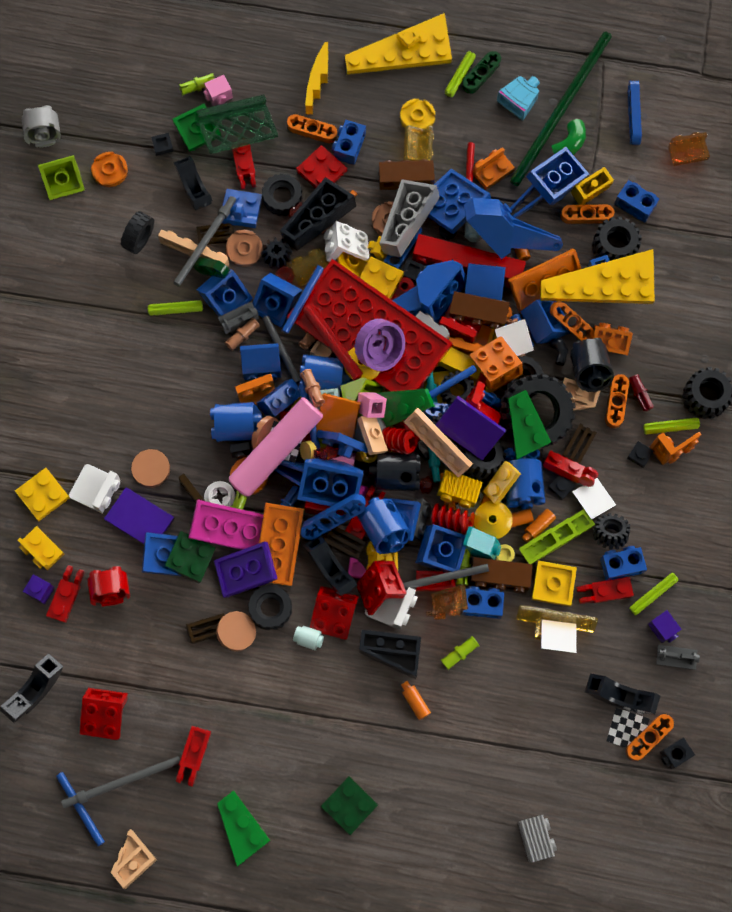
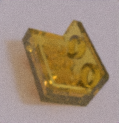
M408 125L405 128L404 160L419 161L421 159H432L433 126L429 125L427 128L422 129Z
M316 248L309 251L306 257L302 258V256L292 259V263L288 266L292 270L298 285L303 286L308 283L317 265L325 269L329 261L326 260L325 251Z

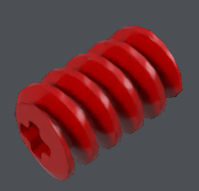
M385 427L382 431L389 452L411 454L418 445V436L412 430Z
M436 503L432 511L431 521L434 525L457 533L462 532L463 535H466L468 527H473L475 515L472 512L468 516V510H465L463 515H461L460 508L455 513L453 507H450L447 511L446 505H443L440 510L439 504Z

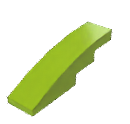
M585 509L555 527L548 529L519 548L528 564H533L595 526V523Z

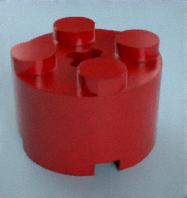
M114 566L106 571L94 570L89 573L90 577H88L87 582L90 603L96 606V603H101V606L104 607L123 603V599L126 597L127 599L130 598L127 573L122 571L121 567Z

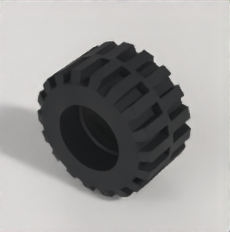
M611 217L609 221L607 219L598 226L593 238V254L597 253L596 258L607 255L609 261L637 254L642 239L641 235H639V228L635 229L636 224L634 222L629 223L627 218L622 220V217L617 219ZM618 237L624 241L626 247L615 248L610 245L607 239Z
M707 367L706 370L704 368L699 369L698 372H695L690 377L683 389L684 394L682 395L683 399H686L684 405L689 406L688 411L690 413L693 411L695 412L694 416L698 417L701 415L702 419H706L708 416L709 419H713L715 416L718 417L725 412L732 403V384H730L732 379L725 376L727 373L724 371L720 373L718 368L712 370V367ZM709 386L713 388L717 393L718 400L709 401L701 395L699 387Z
M500 440L485 456V462L476 458L473 453L459 444L457 448L473 463L462 475L482 481V484L491 481L501 465L506 461V453L503 452L505 448L500 445Z

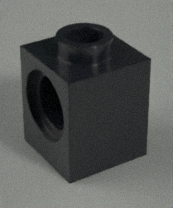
M684 737L660 751L662 762L666 767H670V769L678 767L695 756ZM673 749L678 750L680 753L678 760H675L671 755Z

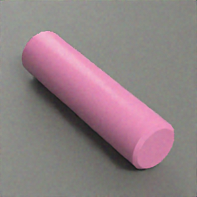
M301 398L229 476V482L244 496L250 497L323 418L321 411L306 398Z

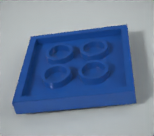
M450 169L434 184L437 185L440 198L427 217L454 234L467 222L464 204L472 198L491 199L490 193L458 172Z

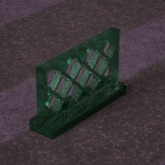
M265 95L196 111L195 122L200 127L210 154L278 137L277 130L266 105ZM263 111L265 114L264 120L254 116L255 113ZM244 115L250 119L245 124L237 120L239 116ZM227 119L233 123L228 128L221 124L222 120ZM251 120L261 124L258 130L249 126ZM210 123L216 127L211 132L205 129L204 125ZM235 124L244 128L241 134L232 130ZM263 125L270 128L272 133L265 134L261 132ZM218 128L227 132L224 138L215 134ZM246 130L255 133V136L248 138L244 136ZM229 134H232L239 139L237 142H231L227 138ZM212 138L221 141V145L212 147Z

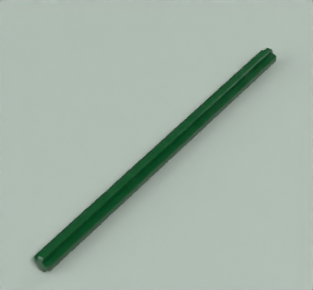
M603 32L515 171L510 181L511 184L519 186L609 43L612 37L610 33Z

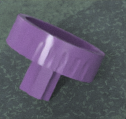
M381 318L366 323L358 332L355 340V353L358 360L376 371H386L394 367L401 359L405 350V336L402 329L395 323Z

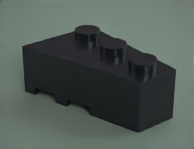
M362 629L359 653L416 680L421 637Z

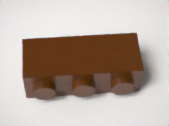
M421 159L419 161L402 160L392 162L386 160L379 162L380 190H398L402 179L434 185V161Z
M454 291L449 317L457 322L466 320L471 321V324L476 326L486 324L492 329H497L505 326L510 302Z
M473 558L472 567L488 564L489 572L471 575L470 584L480 588L491 586L500 591H505L506 588L513 589V592L525 593V591L530 589L533 564Z

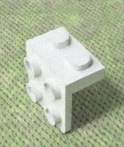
M338 221L330 229L326 230L324 239L327 261L336 260L342 252L364 261L369 259L368 237L366 233Z
M86 464L70 491L69 497L103 514L111 502L114 491L116 492L119 488L120 478L117 473L112 471L106 473Z
M409 587L404 598H386L373 615H368L367 610H365V615L400 630L402 625H407L410 617L407 614L410 607L414 608L418 597L415 596L416 590Z

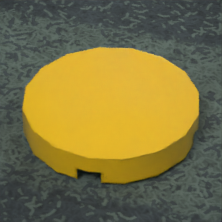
M409 100L401 108V124L407 131L412 133L426 132L435 122V110L426 100Z

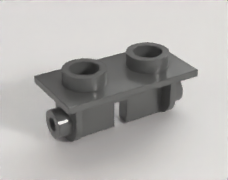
M249 302L219 316L218 319L225 334L244 326L251 318L259 319V314L252 302Z
M424 498L421 500L414 499V501L421 503L414 534L419 541H422L426 529V520L431 511L430 504Z
M658 645L656 665L696 670L700 655H697L698 650Z

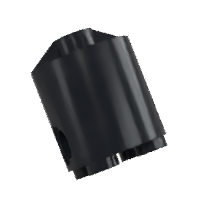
M594 338L574 342L570 358L578 387L587 392H598L607 388L613 381L614 372L607 347L602 339Z
M385 452L377 454V463H369V478H376V490H419L420 454Z

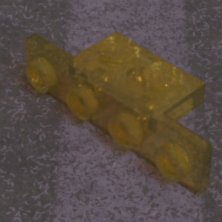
M524 605L519 606L516 618L517 620L536 623L534 639L542 640V620L576 624V630L594 632L598 623V618L588 615H578Z

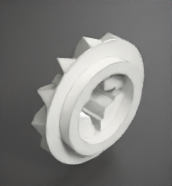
M217 481L207 487L204 499L206 502L230 507L234 502L235 492L230 484ZM217 490H219L222 495H226L225 497H223L222 504L219 502L218 499H215L218 493Z

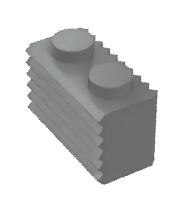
M543 815L517 822L529 863L555 856L554 851H557L554 839L549 837L548 831L551 828L547 818L544 819Z

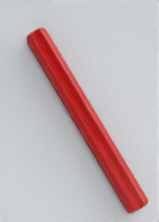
M313 304L306 305L303 311L354 380L361 378L363 372Z

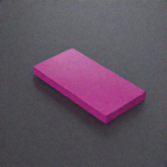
M197 500L188 538L243 550L259 544L263 514Z

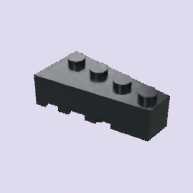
M325 177L280 230L285 243H289L292 248L298 251L356 207L354 195Z

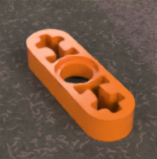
M293 114L287 119L288 130L292 133L325 143H333L337 139V129L331 124ZM295 121L298 122V124L292 126V123H295ZM314 125L317 127V130L309 132L307 128ZM332 132L330 136H326V133Z
M607 204L567 205L562 209L561 220L567 224L603 223L606 219L609 221L615 212L613 207ZM588 210L592 213V217L586 218L582 212ZM568 211L572 214V217H568ZM603 211H606V213L609 214L608 217H605Z
M561 301L552 303L550 314L577 339L581 341L593 339L594 329L567 304ZM557 307H560L561 310L564 313H566V315L563 316L562 314L557 313ZM571 317H575L576 324L570 327L568 320ZM580 327L586 330V333L588 334L586 337L583 336L584 334L580 330H578Z
M622 374L616 375L610 385L605 422L608 427L613 429L621 426L625 415L629 379ZM618 380H621L622 384H625L622 385L620 392H617ZM614 397L621 398L622 405H614L612 399ZM614 411H618L616 419L619 420L616 423H613V419H610L613 417Z
M667 714L656 717L626 747L627 757L633 761L642 759L673 729L674 721L672 717ZM666 719L668 721L666 724L668 728L664 727L657 731L656 728L661 725L659 720L663 721ZM646 732H652L655 735L653 743L645 741L644 735ZM642 743L644 746L648 747L647 749H645V747H642L638 751L640 754L639 756H633L631 754L633 752L631 748L632 746L636 748Z

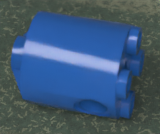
M303 354L300 373L305 369H311L316 382L320 384V390L338 388L341 396L340 386L349 383L351 378L346 374L340 360L333 357ZM301 377L300 385H301V384H304V381H303L302 377Z
M254 402L232 403L229 405L215 404L214 408L210 409L211 420H214V427L211 428L212 439H216L217 442L252 441V434L257 431L258 428L256 426L263 418L261 411Z
M525 455L517 460L514 456V460L509 462L521 475L506 494L507 507L515 508L521 506V509H532L533 505L545 504L542 462L529 455Z
M375 497L369 501V505L365 507V510L357 515L376 552L379 554L400 551L411 537V532L392 499H379Z

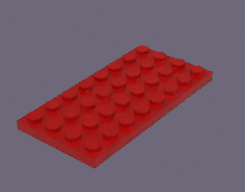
M334 259L323 270L294 322L295 325L332 351L303 311L306 305L313 304L347 352L355 347L358 332L369 321L381 318L398 325L405 336L404 353L394 367L386 371H380L378 376L373 379V381L377 382L388 392L420 389L453 346L451 341Z

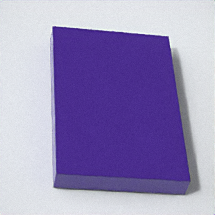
M459 396L455 398L435 424L440 431L481 460L485 458L506 431L502 426Z
M127 487L104 518L105 521L143 545L146 532L165 534L175 519L172 515Z
M262 542L214 560L223 598H228L278 580L268 542Z

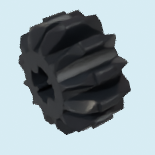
M275 237L274 242L268 240L267 245L262 246L261 257L264 258L263 262L265 264L269 263L270 268L275 265L279 270L280 265L286 267V262H291V255L293 253L290 249V244L285 243L283 238L277 241Z

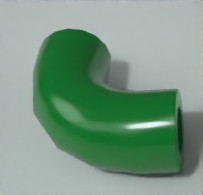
M574 119L567 124L568 137L552 145L554 154L567 147L575 155L582 148L586 140V128L582 120Z

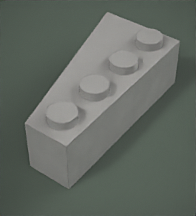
M401 180L379 242L383 254L397 257L403 255L440 198L437 185Z

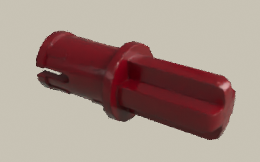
M639 374L630 377L629 383L635 393L634 397H637L643 411H650L654 406L647 394L648 389H645Z

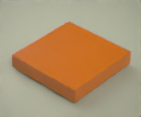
M323 393L322 396L325 404L320 406L323 418L317 423V431L337 432L354 439L361 402Z

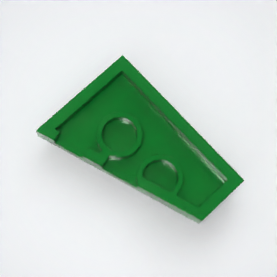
M428 388L377 393L387 399L384 418H381L386 427H392L406 420L417 408L424 412L435 407Z
M527 390L508 398L515 459L517 460L551 443V440Z
M233 790L217 804L238 867L271 840Z

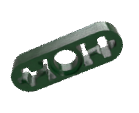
M496 51L488 52L463 79V90L469 94L475 93L499 68L501 55ZM490 59H491V60L496 59V62L493 61V62L490 64V67H489L488 65H489ZM479 69H484L487 72V74L481 76L477 73V71Z
M199 257L193 266L196 271L203 275L225 278L230 271L223 262Z

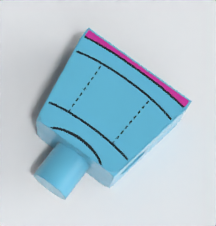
M519 76L498 92L497 101L523 121L538 99L539 90L536 87L540 82L534 76L528 81Z

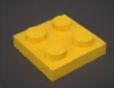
M370 257L360 278L391 299L404 275V271L374 257Z
M44 468L15 490L38 521L70 499L47 468Z
M538 561L532 600L571 607L577 567Z

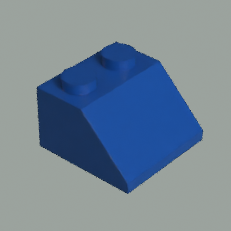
M230 269L225 278L212 276L196 289L206 304L218 316L241 307L253 299L232 269Z
M269 273L261 279L252 304L259 316L262 318L269 316L272 323L282 328L287 321L288 314L299 300L302 289Z
M537 299L521 311L523 319H525L531 331V336L537 344L548 343L554 338L557 339L571 333L550 314V306L556 301H540V299ZM557 307V313H560L563 316H565L561 308Z
M278 343L240 346L244 380L251 381L270 373L273 380L282 378Z
M434 524L426 526L416 563L445 572L460 570L466 550L463 545L466 535Z

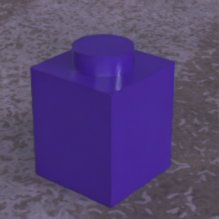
M33 574L23 592L45 605L54 587Z
M668 610L648 623L661 643L666 640L669 643L679 637L677 632L682 630Z

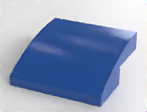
M468 263L465 293L502 301L506 267Z

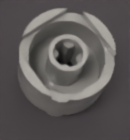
M45 105L33 109L28 108L23 111L21 120L26 143L29 145L30 142L34 143L35 147H48L55 144L57 138L60 139L58 115L52 110L51 106Z

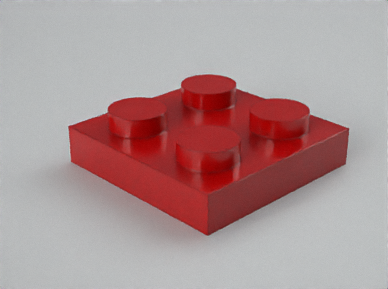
M321 145L296 168V172L316 189L325 177L335 183L347 172V167Z

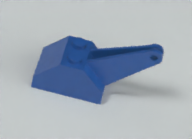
M564 147L528 173L526 178L532 185L510 207L511 211L513 212L536 189L541 195L512 216L513 218L519 217L544 199L549 205H554L569 194L576 184L583 181L589 175L567 147Z
M472 198L464 204L467 222L501 259L511 253V248L559 251L563 246L560 236L513 218L510 214L512 212L510 207L506 203L502 204L499 199Z
M450 260L426 266L417 276V286L392 301L414 316L420 311L424 314L427 313L434 319L435 323H438L448 310L454 291L462 292L466 287V277L462 264Z
M328 458L305 459V464L283 460L275 469L276 472L300 486L297 500L333 506L353 494H359L363 478L362 470L346 462Z

